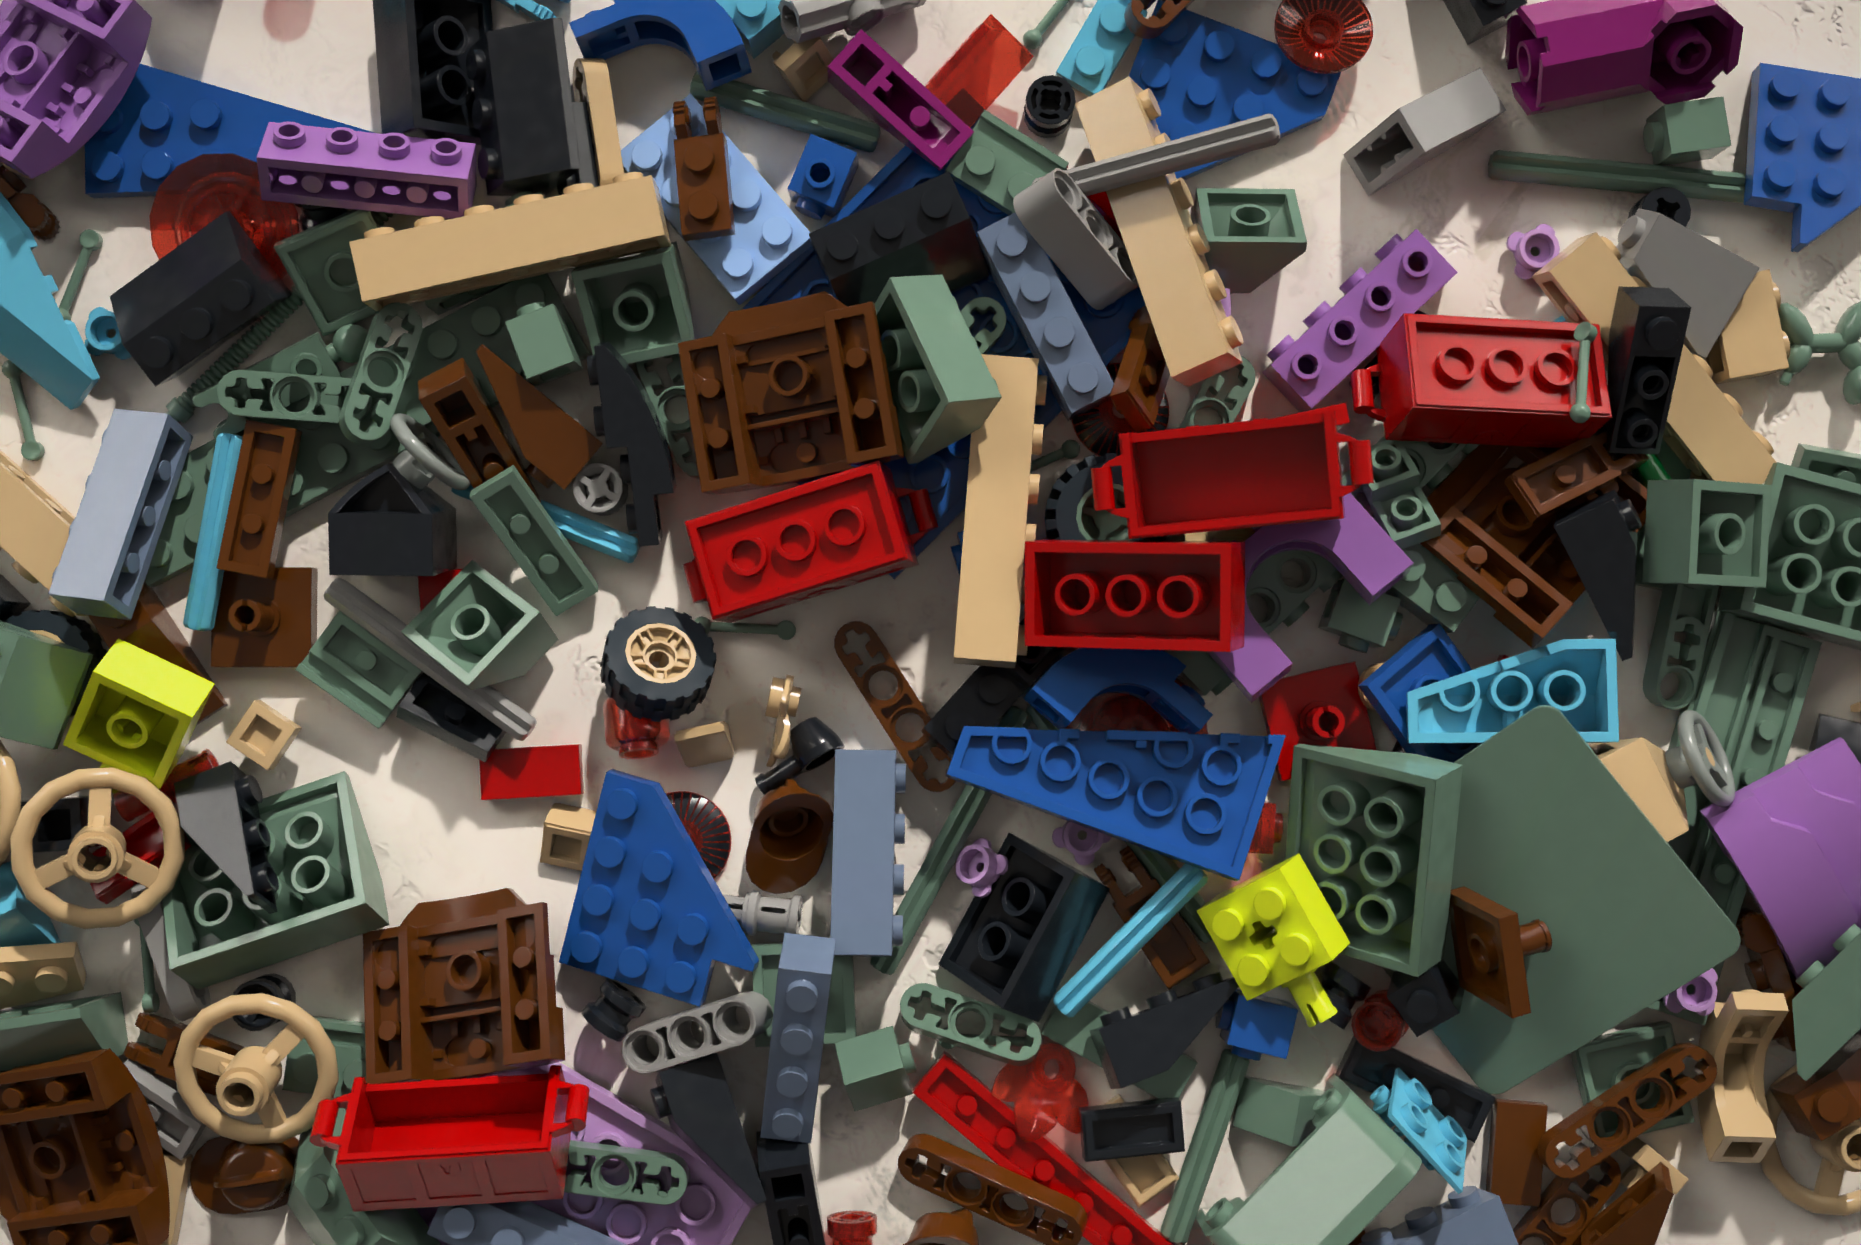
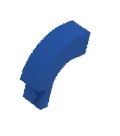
M613 0L614 5L601 10L591 11L584 17L569 22L583 58H603L606 60L638 46L649 44L671 46L690 58L706 91L752 73L745 45L733 20L715 0Z
M1079 648L1056 662L1023 697L1025 701L1058 729L1066 728L1090 700L1108 693H1124L1143 700L1178 731L1187 732L1188 734H1195L1200 731L1213 716L1204 707L1206 703L1199 693L1186 685L1180 687L1175 682V679L1186 668V665L1163 650Z

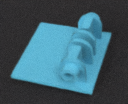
M1398 1067L1394 1072L1392 1088L1389 1090L1385 1085H1382L1371 1094L1370 1099L1374 1103L1373 1110L1390 1128L1396 1125L1393 1131L1399 1137L1406 1136L1404 1142L1422 1159L1424 1166L1428 1170L1435 1169L1460 1194L1463 1192L1467 1148L1466 1134L1451 1116L1444 1117L1432 1104V1098L1428 1090L1419 1080L1415 1078L1410 1080Z

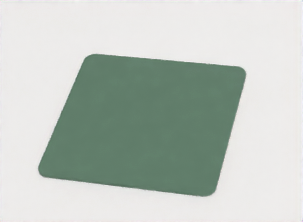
M1541 705L1531 709L1454 762L1463 765L1451 890L1465 886L1518 913L1519 925L1540 919L1548 927L1552 938V948L1549 952H1541L1524 957L1531 1013L1511 1018L1464 990L1460 1013L1432 1029L1480 1089L1490 1094H1502L1730 958L1738 951L1741 939L1736 926L1557 708ZM1448 914L1443 960L1458 979L1450 916ZM1382 967L1384 971L1388 974V976L1392 979L1393 972H1395V970Z

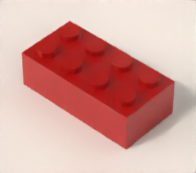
M1036 540L1025 542V646L1232 652L1244 647L1245 542Z

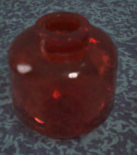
M607 698L604 701L605 742L611 749L619 751V757L625 759L652 757L659 753V747L668 742L670 736L669 719H663L661 722H653L651 719L643 717L639 719L633 717L629 711H623L617 707L616 701L613 698Z

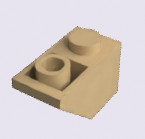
M1770 269L1756 273L1714 346L1705 358L1713 372L1711 379L1716 385L1767 376L1789 368L1790 341L1787 334L1781 329L1778 313L1781 305V295L1776 283L1772 282Z

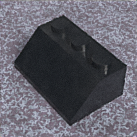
M373 0L382 134L401 133L409 137L428 139L451 138L458 142L481 145L480 131L475 129L472 121V106L476 98L474 82L468 78L466 71V57L470 48L486 32L493 31L491 0Z
M549 18L486 32L470 48L466 57V71L468 78L474 82L476 98L472 106V121L475 129L480 131L482 149L478 155L479 174L486 181L487 195L513 196L524 191H532L533 194L541 191L545 196L581 169L562 18Z
M949 171L809 233L812 248L834 297L848 307L867 302L875 303L890 277L942 274L951 293L989 277L970 216Z
M226 211L113 293L110 299L123 346L156 387L180 376L293 294L232 213Z
M1008 833L997 855H1004L1008 859L1006 873L1000 875L997 881L992 884L991 893L987 897L980 898L974 896L938 964L1002 1009L1039 1022L1110 888L1051 854Z

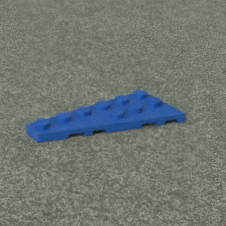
M139 64L135 76L120 103L102 127L84 144L85 194L92 198L261 193L256 157L269 122H296L305 126L324 128L347 127L354 131H371Z
M964 726L945 777L1224 878L1238 881L1242 874L1286 735L1251 736L1233 733L1215 735L1162 731H1079V729L1036 730L1018 727Z

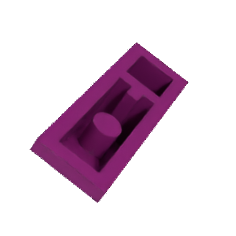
M862 29L828 65V82L865 116L939 171L944 168L974 134V131Z

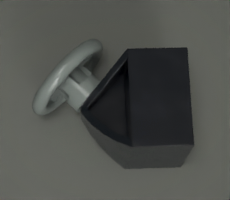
M402 413L392 416L390 420L391 429L406 450H403L392 461L393 464L382 466L354 485L328 512L329 575L435 576L457 568L456 508L427 485L435 477L456 490H466L471 483L450 449L435 434L414 418Z

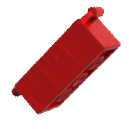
M1403 313L1382 340L1380 346L1377 347L1378 364L1367 369H1358L1351 372L1354 412L1366 414L1373 419L1384 422L1385 440L1564 448L1582 438H1590L1612 418L1599 324H1592L1597 328L1598 333L1595 340L1590 343L1586 404L1591 410V415L1584 423L1573 422L1569 414L1571 407L1575 405L1580 342L1574 338V330L1580 323ZM1371 376H1378L1381 409L1374 408Z
M1334 410L1316 414L1270 419L1260 418L1251 421L1205 426L1195 425L1186 426V428L1140 433H1119L1121 455L1109 460L1100 468H1091L1095 511L1106 510L1111 514L1127 518L1129 539L1344 519V496L1355 491L1362 484L1374 483L1370 440L1359 441L1351 436L1338 433L1336 411ZM1348 442L1352 485H1342L1339 443ZM1121 465L1125 508H1115L1111 466Z
M878 460L685 521L695 558L691 562L683 564L693 603L707 601L712 620L732 623L919 565L914 545L923 539L929 531L937 529L939 526L928 489L915 491L908 488H896L891 469ZM908 495L919 529V533L910 535L900 501L901 497Z
M551 1065L549 1073L496 1075L447 1080L430 1079L370 1084L366 1082L365 1077H354L351 1093L333 1100H321L318 1103L310 1142L318 1147L327 1146L328 1148L338 1150L335 1165L353 1212L563 1199L571 1131H581L586 1127L590 1090L583 1084L573 1085L565 1082L561 1065ZM339 1108H347L341 1136H333Z

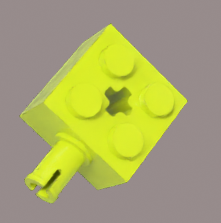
M118 638L93 670L63 745L101 762L100 768L113 767L144 777L155 787L161 789L183 755L215 683ZM112 789V793L122 792V791H118V790Z
M1299 853L1217 894L1197 910L1199 917L1247 1001L1281 985L1282 988L1288 987L1305 1017L1308 1027L1317 1025L1318 1020L1322 1023L1338 1012L1314 972L1318 967L1333 961L1350 944V941Z

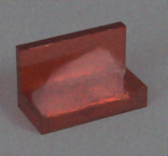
M990 14L976 27L924 86L966 125L971 127L981 116L984 109L987 110L1034 56Z

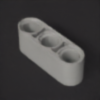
M1055 168L1013 198L1015 212L1023 226L1091 307L1096 310H1102L1139 287L1124 242L1065 171Z
M749 991L663 1017L629 1032L623 1040L622 1057L629 1068L644 1074L736 1047L766 1032L773 1018L772 1007L768 999L762 994ZM737 1007L746 1010L750 1016L749 1030L739 1025L736 1019ZM692 1021L697 1022L702 1027L705 1037L703 1043L698 1042L691 1033ZM647 1036H651L656 1040L659 1047L658 1057L649 1052L646 1043Z

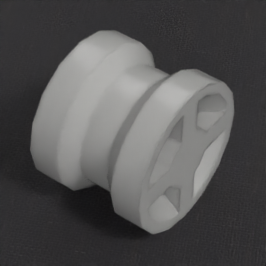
M592 463L583 467L575 477L573 494L577 503L585 510L599 516H607L618 512L625 505L628 498V485H623L621 474L611 466L603 463Z

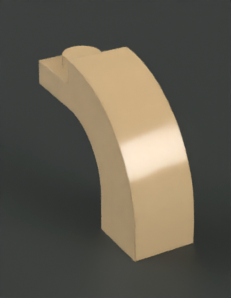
M1747 989L1739 992L1732 991L1726 1002H1714L1715 1008L1708 1015L1705 1026L1702 1025L1698 1047L1707 1050L1714 1057L1717 1064V1076L1714 1083L1697 1096L1702 1135L1708 1159L1711 1162L1760 1163L1776 1139L1765 1097L1764 1065L1770 1041L1789 1010L1784 993H1762L1755 989Z

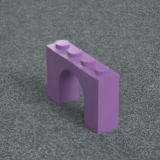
M1351 493L1344 496V519L1251 527L1255 533L1244 541V647L1232 652H1207L1251 703L1289 673L1293 664L1257 623L1247 604V584L1253 572L1262 562L1275 554L1285 551L1302 550L1315 553L1328 560L1369 606L1405 577L1413 565L1411 559Z

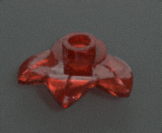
M1055 1043L1041 1044L1037 1057L1027 1065L1013 1066L1006 1064L998 1072L991 1095L999 1100L1014 1102L1015 1125L1021 1140L1024 1142H1031L1045 1136L1055 1127L1057 1122L1066 1130L1079 1134L1078 1107H1086L1089 1104L1085 1089L1074 1078L1076 1066L1073 1056L1065 1047ZM1050 1059H1054L1059 1065V1072L1052 1079L1048 1078L1044 1072V1066Z

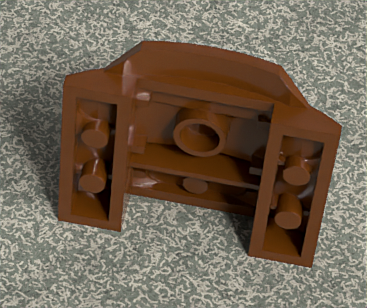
M826 291L779 303L730 311L718 325L712 336L678 343L702 493L716 495L791 484L827 477L878 460L882 463H887L904 458L897 409L893 406L886 359L882 351L874 302L848 307Z
M1480 444L1427 497L1441 522V535L1420 544L1459 575L1457 579L1491 606L1496 611L1493 617L1534 649L1586 590L1554 528L1557 515L1615 489L1621 502L1627 499L1632 502L1643 527L1646 522L1647 489L1627 473L1605 488L1531 524L1504 484V481L1513 472L1562 448Z
M503 888L470 896L418 903L400 926L363 934L367 1083L381 1084L430 1079L472 1078L529 1069L565 1060L563 1008L556 1007L554 955H550L547 903L539 902L527 905L513 889Z
M110 1048L66 1055L58 1061L19 1066L9 1071L0 1072V1212L8 1221L7 1226L14 1245H161L169 1238V1186L158 1131L152 1113L137 1082L125 1064Z

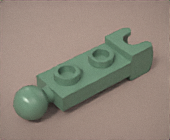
M344 325L336 331L333 336V342L327 346L319 332H316L243 370L342 377L337 363L342 360L347 363H358L368 331L360 325ZM241 379L239 387L230 389V397L239 400V408H245V403L248 399L267 400L264 410H273L270 402V390L274 380H266L268 391L247 387V379ZM219 381L201 389L192 396V401L196 407L202 408L212 403L220 404L217 398ZM295 382L288 384L283 389L281 401L283 406L287 407L310 394L303 384ZM318 384L319 390L327 386V384ZM228 412V418L218 424L213 432V436L217 439L219 433L236 434L245 429L246 419L259 421L263 418L237 416Z

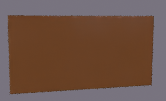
M1495 1098L1492 1105L1486 1191L1499 1195L1502 1204L1540 1207L1543 1163L1538 1156V1144L1541 1137L1546 1133L1548 1108L1542 1102Z

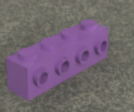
M269 122L256 157L261 199L266 201L425 217L441 216L445 219L463 217V212L472 207L477 187L476 143L458 142L451 138L428 139L409 137L401 133L381 134L354 131L347 127L324 128L305 126L296 122Z
M1417 229L1405 240L1398 234L1394 235L1375 253V256L1381 262L1367 274L1360 267L1339 287L1345 294L1343 298L1332 308L1326 301L1321 303L1302 321L1309 329L1299 339L1295 341L1288 334L1267 354L1273 363L1262 373L1299 412L1311 410L1380 346L1382 340L1403 313L1414 314L1458 273Z

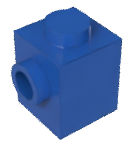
M810 134L788 186L790 199L796 203L795 209L817 220H822L824 215L833 218L840 211L858 169L857 152Z
M1236 989L1229 1000L1217 1012L1215 1026L1221 1029L1220 1037L1225 1043L1232 1045V1054L1260 1061L1262 1053L1287 1059L1298 1009L1290 1002L1264 995H1259L1247 1001L1242 991Z

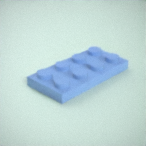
M690 93L682 101L685 100L691 112L692 122L690 125L692 137L708 135L703 107ZM672 108L621 150L623 168L627 173L641 172L643 177L652 175L659 189L664 216L683 238L674 139H677ZM723 132L728 146L735 235L685 242L737 304L741 305L812 245L809 230Z

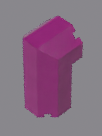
M1549 0L1520 6L1516 10L1518 15H1513L1507 20L1505 58L1508 70L1518 68L1520 82L1511 83L1514 98L1527 116L1649 91L1666 105L1703 98L1716 87L1712 81L1722 71L1728 75L1738 65L1744 27L1718 0Z

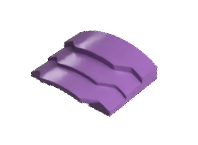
M135 0L2 1L0 5V162L31 179L35 178L72 156L102 127L130 86L141 62L149 37L152 17Z
M1841 737L1736 791L1731 805L1720 807L1713 803L1700 810L1722 852L1736 866L1768 922L1781 949L1784 961L1796 980L1817 960L1826 967L1840 953L1832 945L1854 923L1861 929V764Z

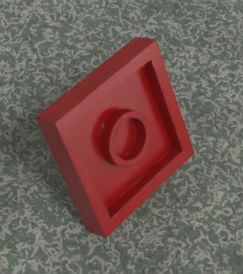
M1356 661L1283 677L1259 696L1267 734L1286 735L1276 765L1279 781L1291 779L1294 745L1297 744L1377 750L1367 707L1362 703L1358 693L1359 674Z

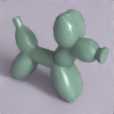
M1861 301L1847 308L1840 317L1834 333L1813 334L1806 316L1798 308L1788 303H1782L1778 313L1781 329L1787 334L1790 341V356L1788 358L1789 368L1784 369L1779 383L1788 386L1793 376L1800 373L1807 366L1812 353L1837 352L1841 362L1850 369L1843 383L1845 400L1852 405L1860 404L1861 343L1858 340L1861 338Z

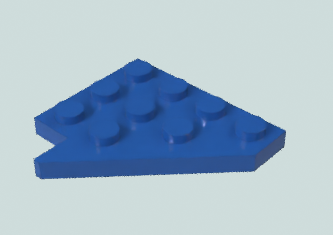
M1163 0L1157 1L1152 16L1157 14L1164 3ZM1186 9L1161 35L1152 39L1143 38L1128 77L1143 90L1149 88L1153 92L1161 110V116L1155 119L1160 134L1165 132L1171 141L1268 113L1273 114L1279 125L1280 138L1322 120L1342 71L1338 72L1331 65L1335 73H1328L1325 62H1323L1326 73H1319V60L1317 59V66L1312 65L1313 57L1307 70L1301 66L1308 58V55L1300 65H1297L1293 61L1303 55L1302 53L1291 61L1287 55L1296 51L1285 54L1281 48L1287 47L1279 46V44ZM1311 66H1316L1317 72L1310 71ZM1243 154L1174 173L1177 179L1187 180Z
M1760 62L1752 72L1744 205L1793 213L1791 252H1800L1861 207V78Z
M611 769L605 775L559 962L700 1007L706 1000L716 961L753 972L758 967L759 958L660 783Z

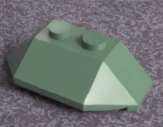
M1855 923L1832 945L1840 953L1826 967L1817 960L1795 981L1803 988L1792 999L1797 1074L1805 1081L1861 1029V929Z
M339 1108L333 1136H341L346 1114L345 1108ZM312 1127L300 1134L287 1205L315 1245H441L437 1238L427 1234L429 1227L416 1208L353 1212L335 1165L338 1150L328 1148L327 1146L318 1147L310 1142Z

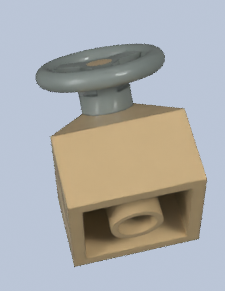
M1693 710L1682 712L1678 718L1677 728L1681 746L1666 752L1643 737L1619 740V742L1589 744V747L1667 842L1689 831L1684 788L1698 784L1705 796L1712 803L1720 807L1731 805L1735 798L1734 777L1725 751L1707 720Z

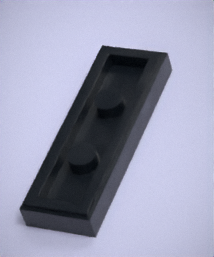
M1356 1029L1335 1073L1337 1077L1367 1092L1373 1093L1382 1085H1385L1390 1090L1393 1084L1395 1069L1399 1067L1410 1080L1413 1078L1419 1080L1428 1090L1432 1098V1104L1444 1117L1451 1116L1464 1130L1467 1139L1475 1143L1494 1103L1495 1096Z

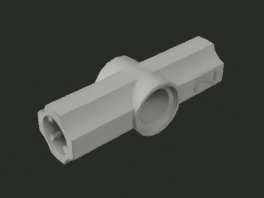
M781 0L778 9L781 17V27L788 39H794L797 43L843 29L850 36L856 35L861 29L867 32L879 24L884 17L922 6L926 0Z

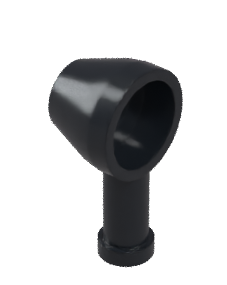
M817 717L809 718L795 726L790 731L793 756L766 774L761 773L755 777L760 791L765 795L770 790L783 786L787 779H794L800 774L818 768L835 757V749H844L845 747L839 736Z

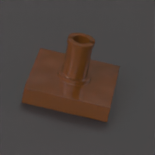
M275 567L273 579L224 570L215 625L211 630V667H297L299 663H302L309 650L317 641L318 569L312 567Z
M1465 886L1452 889L1449 916L1459 986L1511 1018L1531 1013L1524 957L1551 950L1552 938L1548 927L1540 919L1519 925L1518 913Z

